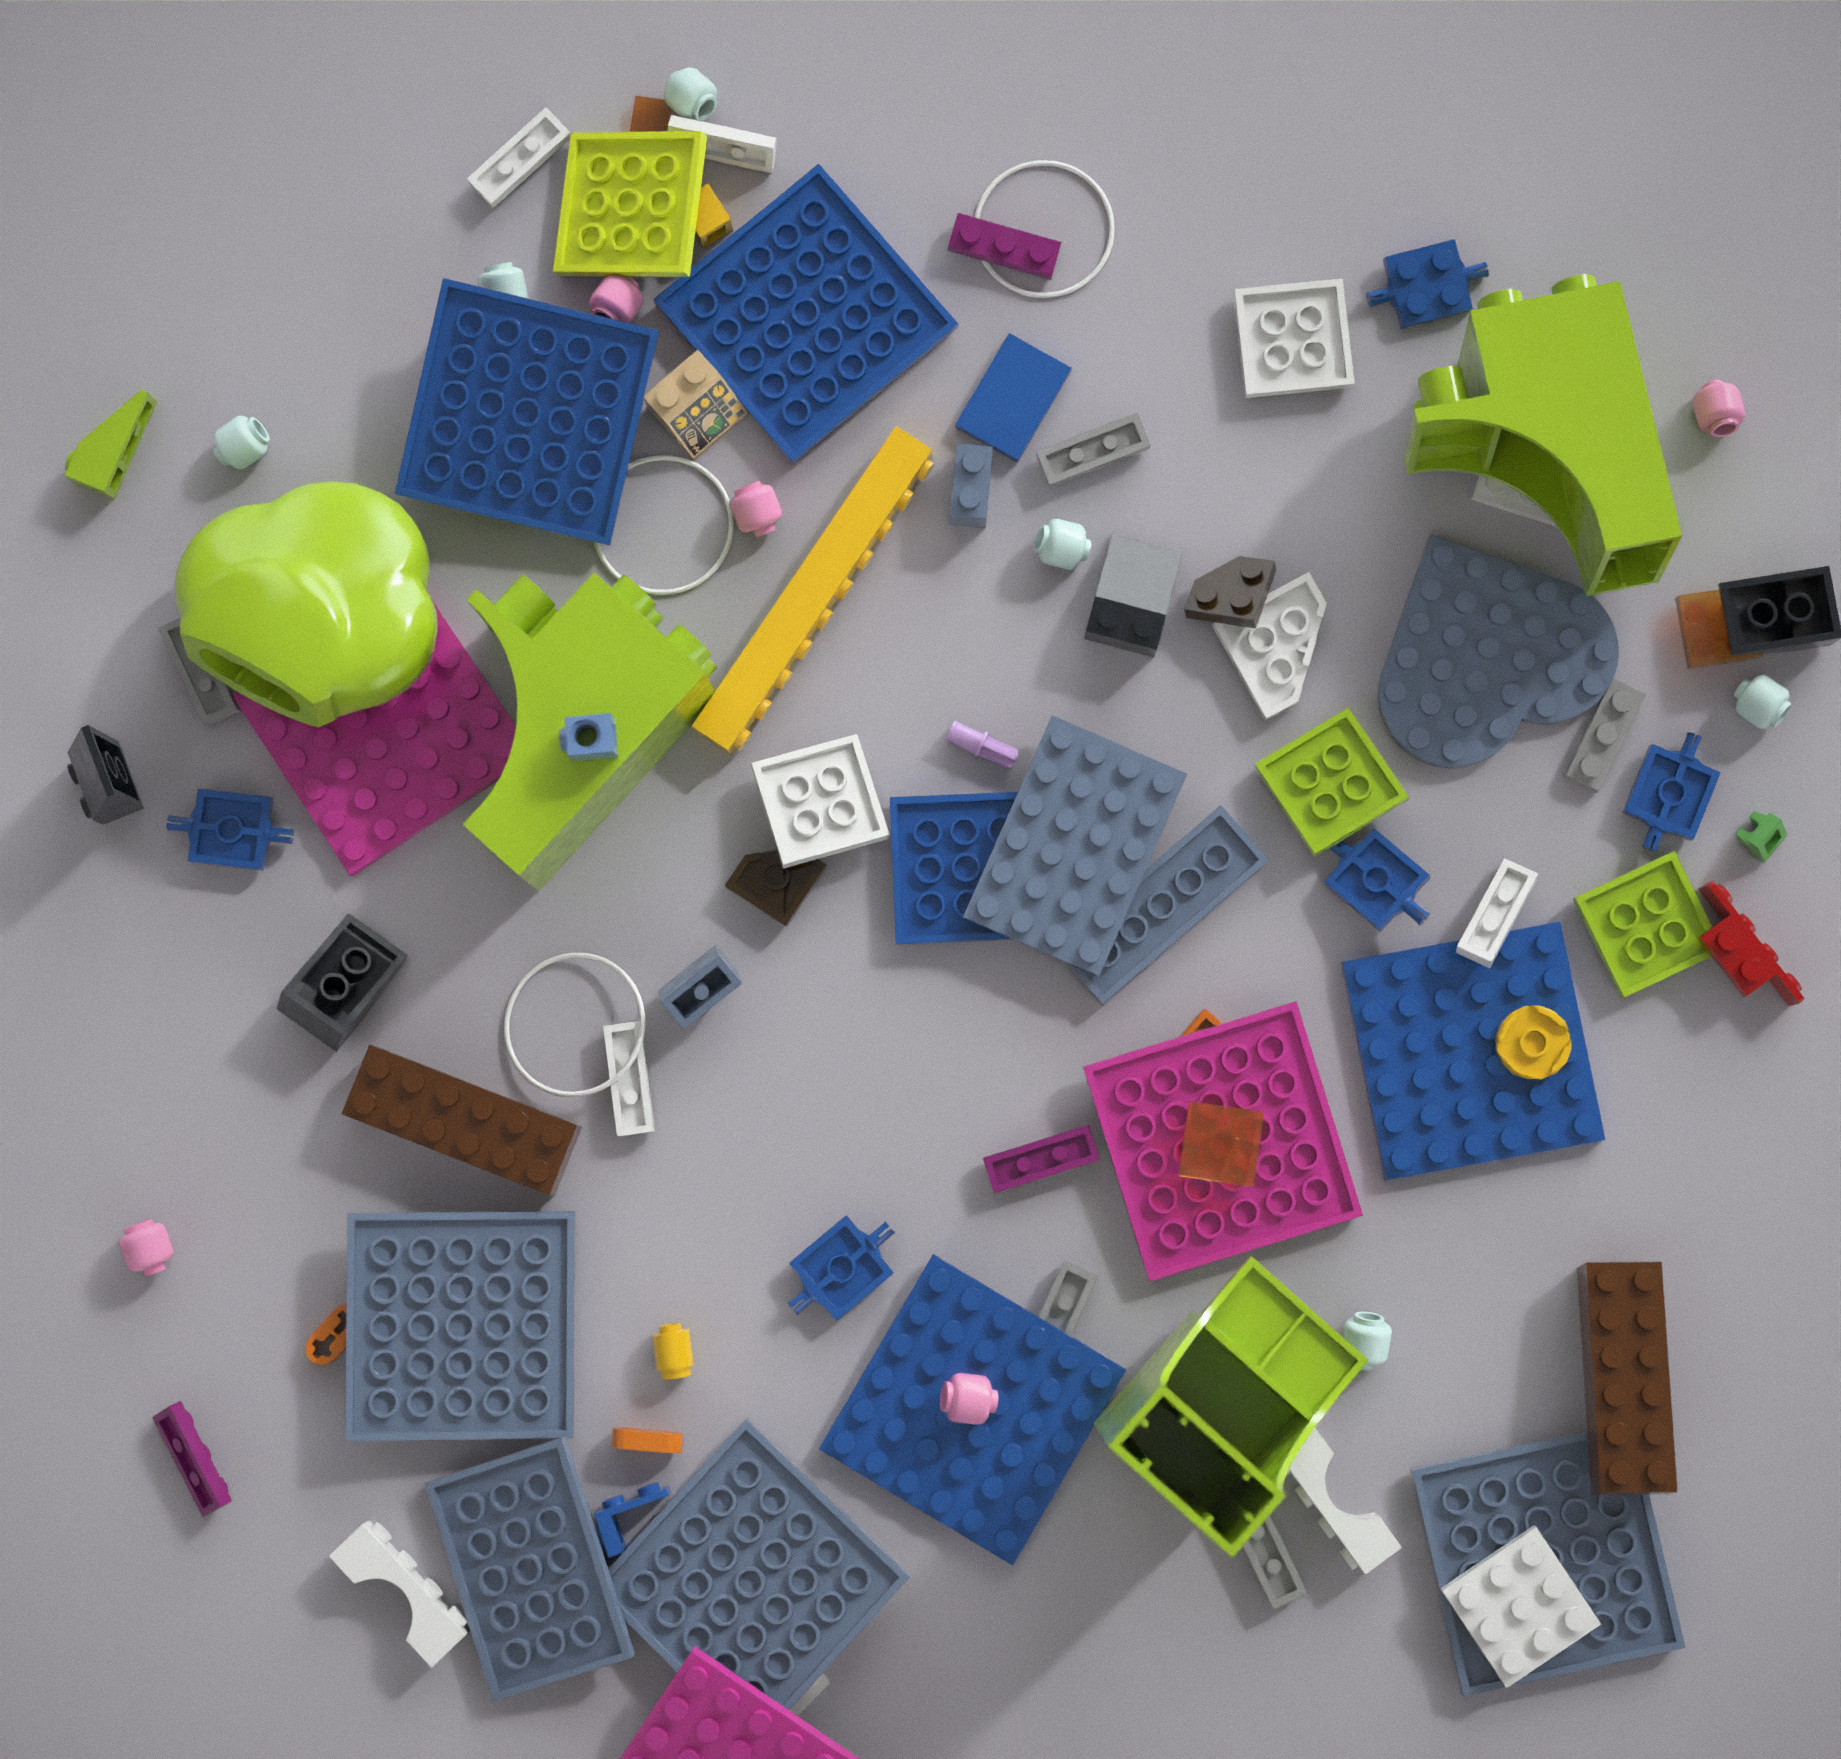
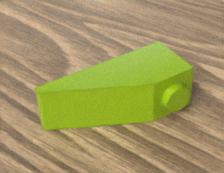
M140 390L84 437L78 443L75 451L73 450L69 453L65 462L66 472L64 476L78 486L114 500L157 401L144 390Z

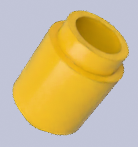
M681 1323L660 1325L659 1332L652 1334L656 1369L661 1371V1378L667 1380L690 1376V1367L694 1365L689 1329H682Z

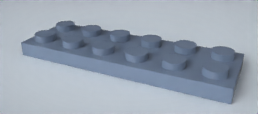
M1220 805L1145 870L1100 976H1094L1067 963L1066 965L1099 1003L1103 1005L1262 868L1269 859Z

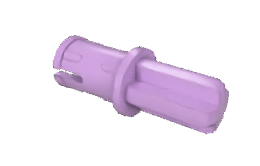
M954 720L945 741L974 753V758L976 759L980 756L1007 769H1011L1014 766L1019 753L1017 749L989 737V732L980 733L958 723L956 720Z

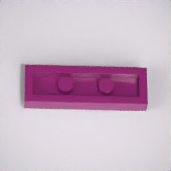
M957 213L947 251L1051 280L1062 242Z
M1090 1125L983 1158L993 1193L1100 1160Z
M179 1401L153 1416L152 1419L202 1517L232 1502L228 1494L227 1484L219 1476L211 1460V1453L208 1447L202 1443L194 1427L193 1417L185 1409L182 1402Z

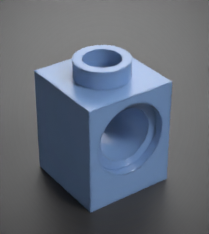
M611 713L565 717V728L559 729L560 747L562 752L567 751L568 757L572 761L618 757L615 718ZM585 729H594L597 731L596 742L588 747L580 746L578 743L580 733Z

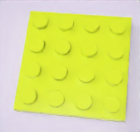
M702 131L571 133L553 272L558 276H607L613 274L622 277H690L707 135Z

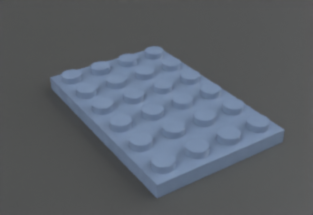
M1052 715L963 918L1099 977L1187 773Z
M566 1436L424 1483L493 1702L635 1656Z

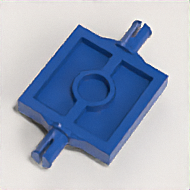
M1455 239L1386 256L1383 259L1387 274L1386 288L1366 292V298L1369 300V307L1390 302L1397 312L1400 328L1404 329L1470 312L1473 306L1468 291L1469 281L1489 277V270L1486 269L1488 267L1486 262L1465 267L1460 260Z
M1687 732L1681 751H1669L1654 744H1651L1647 749L1622 813L1642 821L1649 827L1644 843L1641 846L1645 850L1649 849L1648 851L1656 853L1663 833L1674 834L1689 841L1694 840L1721 772L1703 765L1694 757L1702 740V737L1699 735L1695 736V733Z
M198 789L196 805L190 818L169 815L167 821L181 824L166 823V828L169 831L188 832L190 840L189 862L264 871L266 851L270 842L292 844L293 838L279 835L294 836V829L273 827L271 821L273 798Z
M1375 828L1361 842L1352 847L1341 841L1329 848L1341 859L1337 868L1324 881L1325 886L1379 932L1395 916L1403 912L1417 922L1419 926L1424 923V920H1427L1430 913L1420 907L1414 899L1417 892L1430 880V874Z
M846 1215L789 1262L801 1277L803 1287L805 1288L791 1301L787 1302L792 1308L800 1300L804 1299L793 1311L798 1315L815 1300V1302L824 1306L837 1321L890 1277L894 1272L883 1260L878 1248L895 1234L891 1228L879 1237L889 1227L888 1223L884 1221L881 1226L868 1236V1234L859 1230Z

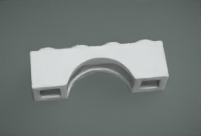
M1314 1428L1292 1462L1286 1476L1291 1473L1299 1484L1294 1491L1307 1508L1314 1505L1322 1517L1317 1520V1523L1327 1537L1331 1539L1336 1536L1344 1548L1339 1553L1353 1571L1359 1567L1366 1575L1402 1547L1376 1513L1352 1515L1337 1509L1332 1503L1325 1486V1474L1334 1453L1317 1429Z
M368 1520L356 1529L329 1557L354 1584L367 1579H383L397 1585L406 1594L412 1608V1625L406 1641L432 1668L470 1632L466 1625L468 1623L467 1618L458 1607L453 1605L450 1608L440 1597L443 1592L432 1579L426 1578L424 1580L415 1570L417 1567L416 1562L406 1551L401 1550L398 1552L389 1542L392 1539L391 1535L381 1524L376 1522L373 1525Z

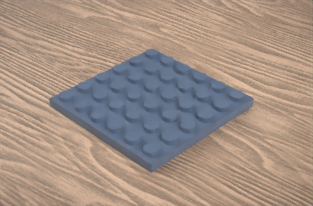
M575 1211L377 1212L347 1214L345 1442L561 1438L564 1436L566 1438H574Z
M748 1419L741 1423L608 1568L625 1622L676 1672H678L695 1646L788 1710L795 1705L911 1577Z
M1587 1431L1410 1469L1460 1691L1463 1696L1500 1689L1505 1686L1440 1588L1533 1525L1537 1527L1601 1625L1511 1686L1686 1648L1650 1495H1591Z

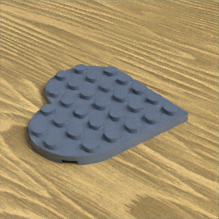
M1430 534L1378 684L1380 715L1383 717L1386 727L1392 735L1391 738L1395 743L1418 761L1441 768L1472 766L1500 751L1514 736L1521 721L1532 724H1557L1577 717L1594 706L1606 693L1616 673L1619 646L1615 627L1603 606L1593 596L1586 597L1584 589L1564 580Z

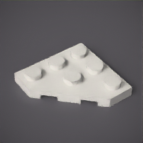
M1310 572L1268 594L1256 629L1216 622L1212 625L1265 721L1297 704L1301 695L1321 620L1327 605Z

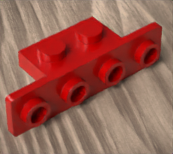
M1714 881L1701 886L1698 890L1721 920L1699 936L1698 939L1740 994L1746 997L1769 980L1787 1005H1797L1805 1000L1800 993L1802 987L1798 980L1792 974L1785 973L1777 963L1779 958L1776 952L1767 943L1762 944L1754 934L1756 931L1754 924L1745 914H1739L1731 904L1733 899L1727 889L1721 884L1716 885Z

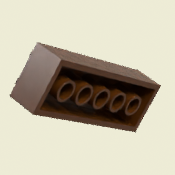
M370 1044L341 1113L362 1123L549 1196H555L582 1129V1126Z
M1586 1262L1577 1268L1591 1495H1667L1676 1493L1678 1490L1662 1262Z

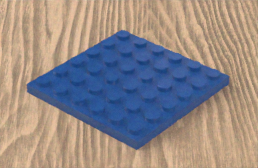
M819 163L691 268L690 277L678 278L653 299L654 304L695 351L699 350L723 377L746 411L792 464L808 453L958 328L957 321Z
M443 278L395 494L610 546L659 330Z
M1561 922L1509 931L1490 968L1457 954L1456 949L1460 940L1341 963L1385 1181L1606 1140ZM1524 1006H1543L1555 1011L1566 1022L1569 1029L1572 1049L1566 1064L1557 1073L1543 1079H1524L1513 1075L1502 1065L1496 1052L1495 1036L1500 1023L1510 1012Z
M933 1254L819 1447V1450L1013 1566L1092 1431L1093 1423L1103 1412L1127 1369ZM964 1373L986 1376L991 1383L992 1390H997L998 1405L996 1412L990 1413L983 1424L951 1422L946 1412L941 1411L940 1393L942 1385L945 1381H949L954 1374Z

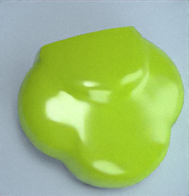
M324 481L310 483L297 487L271 502L245 505L227 511L208 522L190 540L182 554L176 571L174 586L176 605L181 617L180 636L187 657L235 691L277 713L310 726L321 727L336 720L339 716L387 703L408 690L421 677L428 667L436 647L438 631L437 613L427 591L430 560L425 541L413 519L399 503L381 492L350 482Z

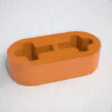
M347 1303L338 1306L306 1342V1355L314 1364L326 1365L333 1363L346 1350V1328L341 1333L337 1329L344 1322L341 1314L343 1312L346 1313ZM333 1335L336 1339L329 1346L332 1354L330 1356L324 1354L319 1357L316 1354L319 1349L316 1344L317 1340L323 1342Z
M613 1427L611 1447L649 1452L682 1453L684 1434L673 1431Z

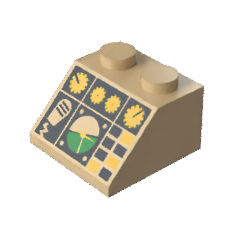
M696 350L644 395L647 409L693 461L748 415V412L723 377L699 350Z

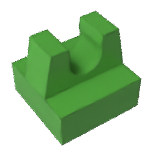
M1753 811L1749 817L1751 822L1758 827L1753 832H1747L1739 828L1736 835L1738 840L1751 851L1755 858L1765 863L1786 838L1787 833L1782 820L1770 812L1764 815Z

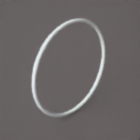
M1047 160L1031 161L1017 165L998 176L983 193L974 217L980 219L981 210L987 197L996 185L1009 175L1034 166L1062 168L1077 174L1087 181L1103 201L1109 220V238L1105 253L1097 267L1084 280L1070 288L1046 293L1018 288L999 276L988 262L982 261V263L999 283L1016 293L1035 298L1063 296L1089 283L1105 265L1114 241L1113 213L1104 192L1092 178L1081 170L1062 162Z
M655 455L629 463L628 470L643 463L660 460L676 461L694 467L706 475L720 491L727 508L729 521L728 536L724 550L715 565L704 576L686 586L675 589L655 590L639 586L647 594L672 595L688 591L702 584L721 566L732 543L734 516L729 507L730 500L725 489L706 468L686 458L672 455ZM594 542L601 562L618 580L621 575L609 564L600 544Z
M589 953L561 954L536 965L517 984L508 1001L504 1018L506 1048L519 1073L538 1089L563 1097H580L594 1094L619 1080L635 1061L645 1032L644 1006L634 982L615 963L601 956ZM570 958H585L601 962L614 969L630 986L639 1009V1035L629 1060L610 1080L584 1091H560L536 1081L518 1062L510 1040V1015L521 988L536 972L556 961Z

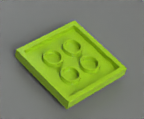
M1349 707L1255 763L1256 771L1314 857L1407 802L1409 799L1408 794Z
M1675 851L1572 898L1621 998H1625L1712 957L1698 939L1712 925Z

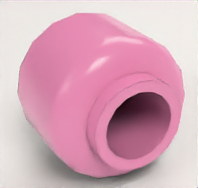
M613 274L605 276L589 300L592 314L631 323L643 304V297L638 289V283L632 277H622Z
M1721 380L1707 382L1702 386V390L1697 392L1693 398V409L1698 427L1713 437H1724L1734 433L1745 418V409L1740 391L1733 384L1723 383Z
M759 480L733 491L735 497L730 500L729 507L741 532L748 533L754 531L755 536L759 537L776 529L774 522L782 517L783 512L772 486L762 485Z
M151 1218L123 1229L125 1235L119 1239L118 1245L129 1271L138 1272L143 1270L144 1276L147 1277L167 1269L164 1262L172 1258L174 1248L164 1224L154 1223Z
M957 1373L949 1381L943 1383L940 1393V1408L942 1412H946L951 1422L979 1425L987 1420L990 1413L996 1412L998 1392L997 1390H992L991 1383L986 1376Z

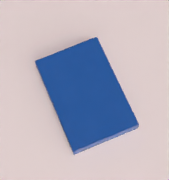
M1009 333L955 424V428L979 442L993 447L997 452L1018 463L1071 373L1072 368Z

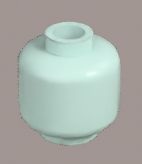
M685 68L674 72L668 78L664 93L665 102L680 117L704 121L714 113L717 107L718 94L716 86L697 69Z
M512 262L484 267V274L478 278L479 287L529 299L524 273L520 268L513 267Z
M242 415L236 416L215 432L214 441L216 447L213 450L217 459L224 466L231 465L238 470H243L267 454V442L270 438L264 426L256 418H247Z
M1051 519L1046 525L1042 524L1038 529L1034 544V550L1036 553H1039L1042 563L1066 570H1073L1080 560L1086 561L1091 548V541L1086 539V531L1082 525L1061 519Z
M1764 674L1755 677L1752 681L1745 678L1733 695L1738 699L1735 706L1736 713L1759 729H1765L1770 725L1776 728L1792 706L1788 702L1790 697L1789 691Z
M1371 1312L1355 1313L1354 1317L1345 1321L1342 1337L1369 1360L1361 1369L1366 1371L1373 1370L1374 1365L1387 1361L1392 1336V1329L1384 1322L1385 1318Z

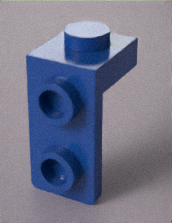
M655 1482L637 1489L639 1496L624 1500L623 1494L601 1502L603 1508L595 1513L599 1526L595 1529L602 1550L606 1549L608 1557L623 1553L627 1548L616 1514L669 1496L671 1493L669 1485L660 1488L659 1483Z

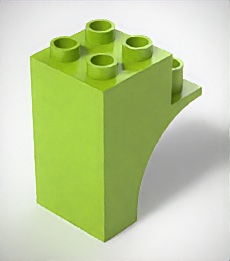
M1581 274L1565 278L1554 284L1551 288V295L1523 300L1520 290L1504 289L1482 297L1477 303L1478 309L1470 310L1457 366L1432 369L1418 378L1422 399L1412 405L1413 419L1404 457L1406 474L1427 471L1466 472L1487 478L1490 477L1523 494L1550 517L1565 537L1576 559L1586 597L1659 583L1682 538V532L1621 282L1616 281L1597 285L1595 276Z
M594 572L558 611L554 608L556 604L524 574L509 587L495 604L489 601L477 589L466 599L487 627L498 637L506 652L516 685L517 724L511 752L499 780L490 794L463 825L517 875L538 891L541 890L685 734L714 694L709 676L717 669V666L709 658L712 655L711 652L680 624L667 637L664 636L656 628L663 620V617L654 609L657 604L625 574L610 587ZM611 713L615 718L618 757L572 761L568 757L567 751H561L559 729L565 728V717ZM594 729L583 730L578 737L579 745L583 747L593 745L597 740V731Z
M1250 1256L1200 1314L1191 1311L1093 1424L1109 1448L1233 1558L1285 1498L1286 1494L1282 1490L1284 1479L1298 1452L1328 1409L1369 1360L1256 1259Z

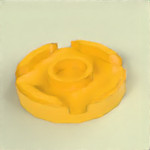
M1524 1006L1510 1012L1500 1023L1495 1036L1496 1052L1502 1065L1513 1075L1524 1079H1543L1557 1073L1566 1064L1572 1049L1569 1029L1566 1022L1555 1011L1543 1006Z

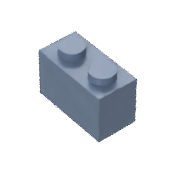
M956 444L950 525L986 528L993 447Z
M714 945L659 989L658 994L663 1006L680 1026L686 1029L741 985L742 981L737 970L717 946Z

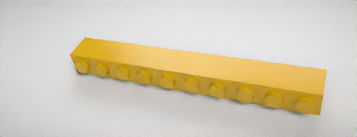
M895 426L693 723L692 728L694 732L730 756L735 748L739 751L743 749L751 737L752 733L748 729L754 720L758 719L761 721L772 705L769 698L776 688L781 691L790 680L793 672L789 669L796 659L802 661L813 645V642L809 640L817 628L822 631L833 615L830 608L837 598L843 601L854 584L850 579L856 570L860 569L863 571L874 555L871 548L877 539L883 541L888 536L894 525V522L890 520L899 509L903 512L914 496L911 489L919 479L923 482L934 467V463L931 462V448Z

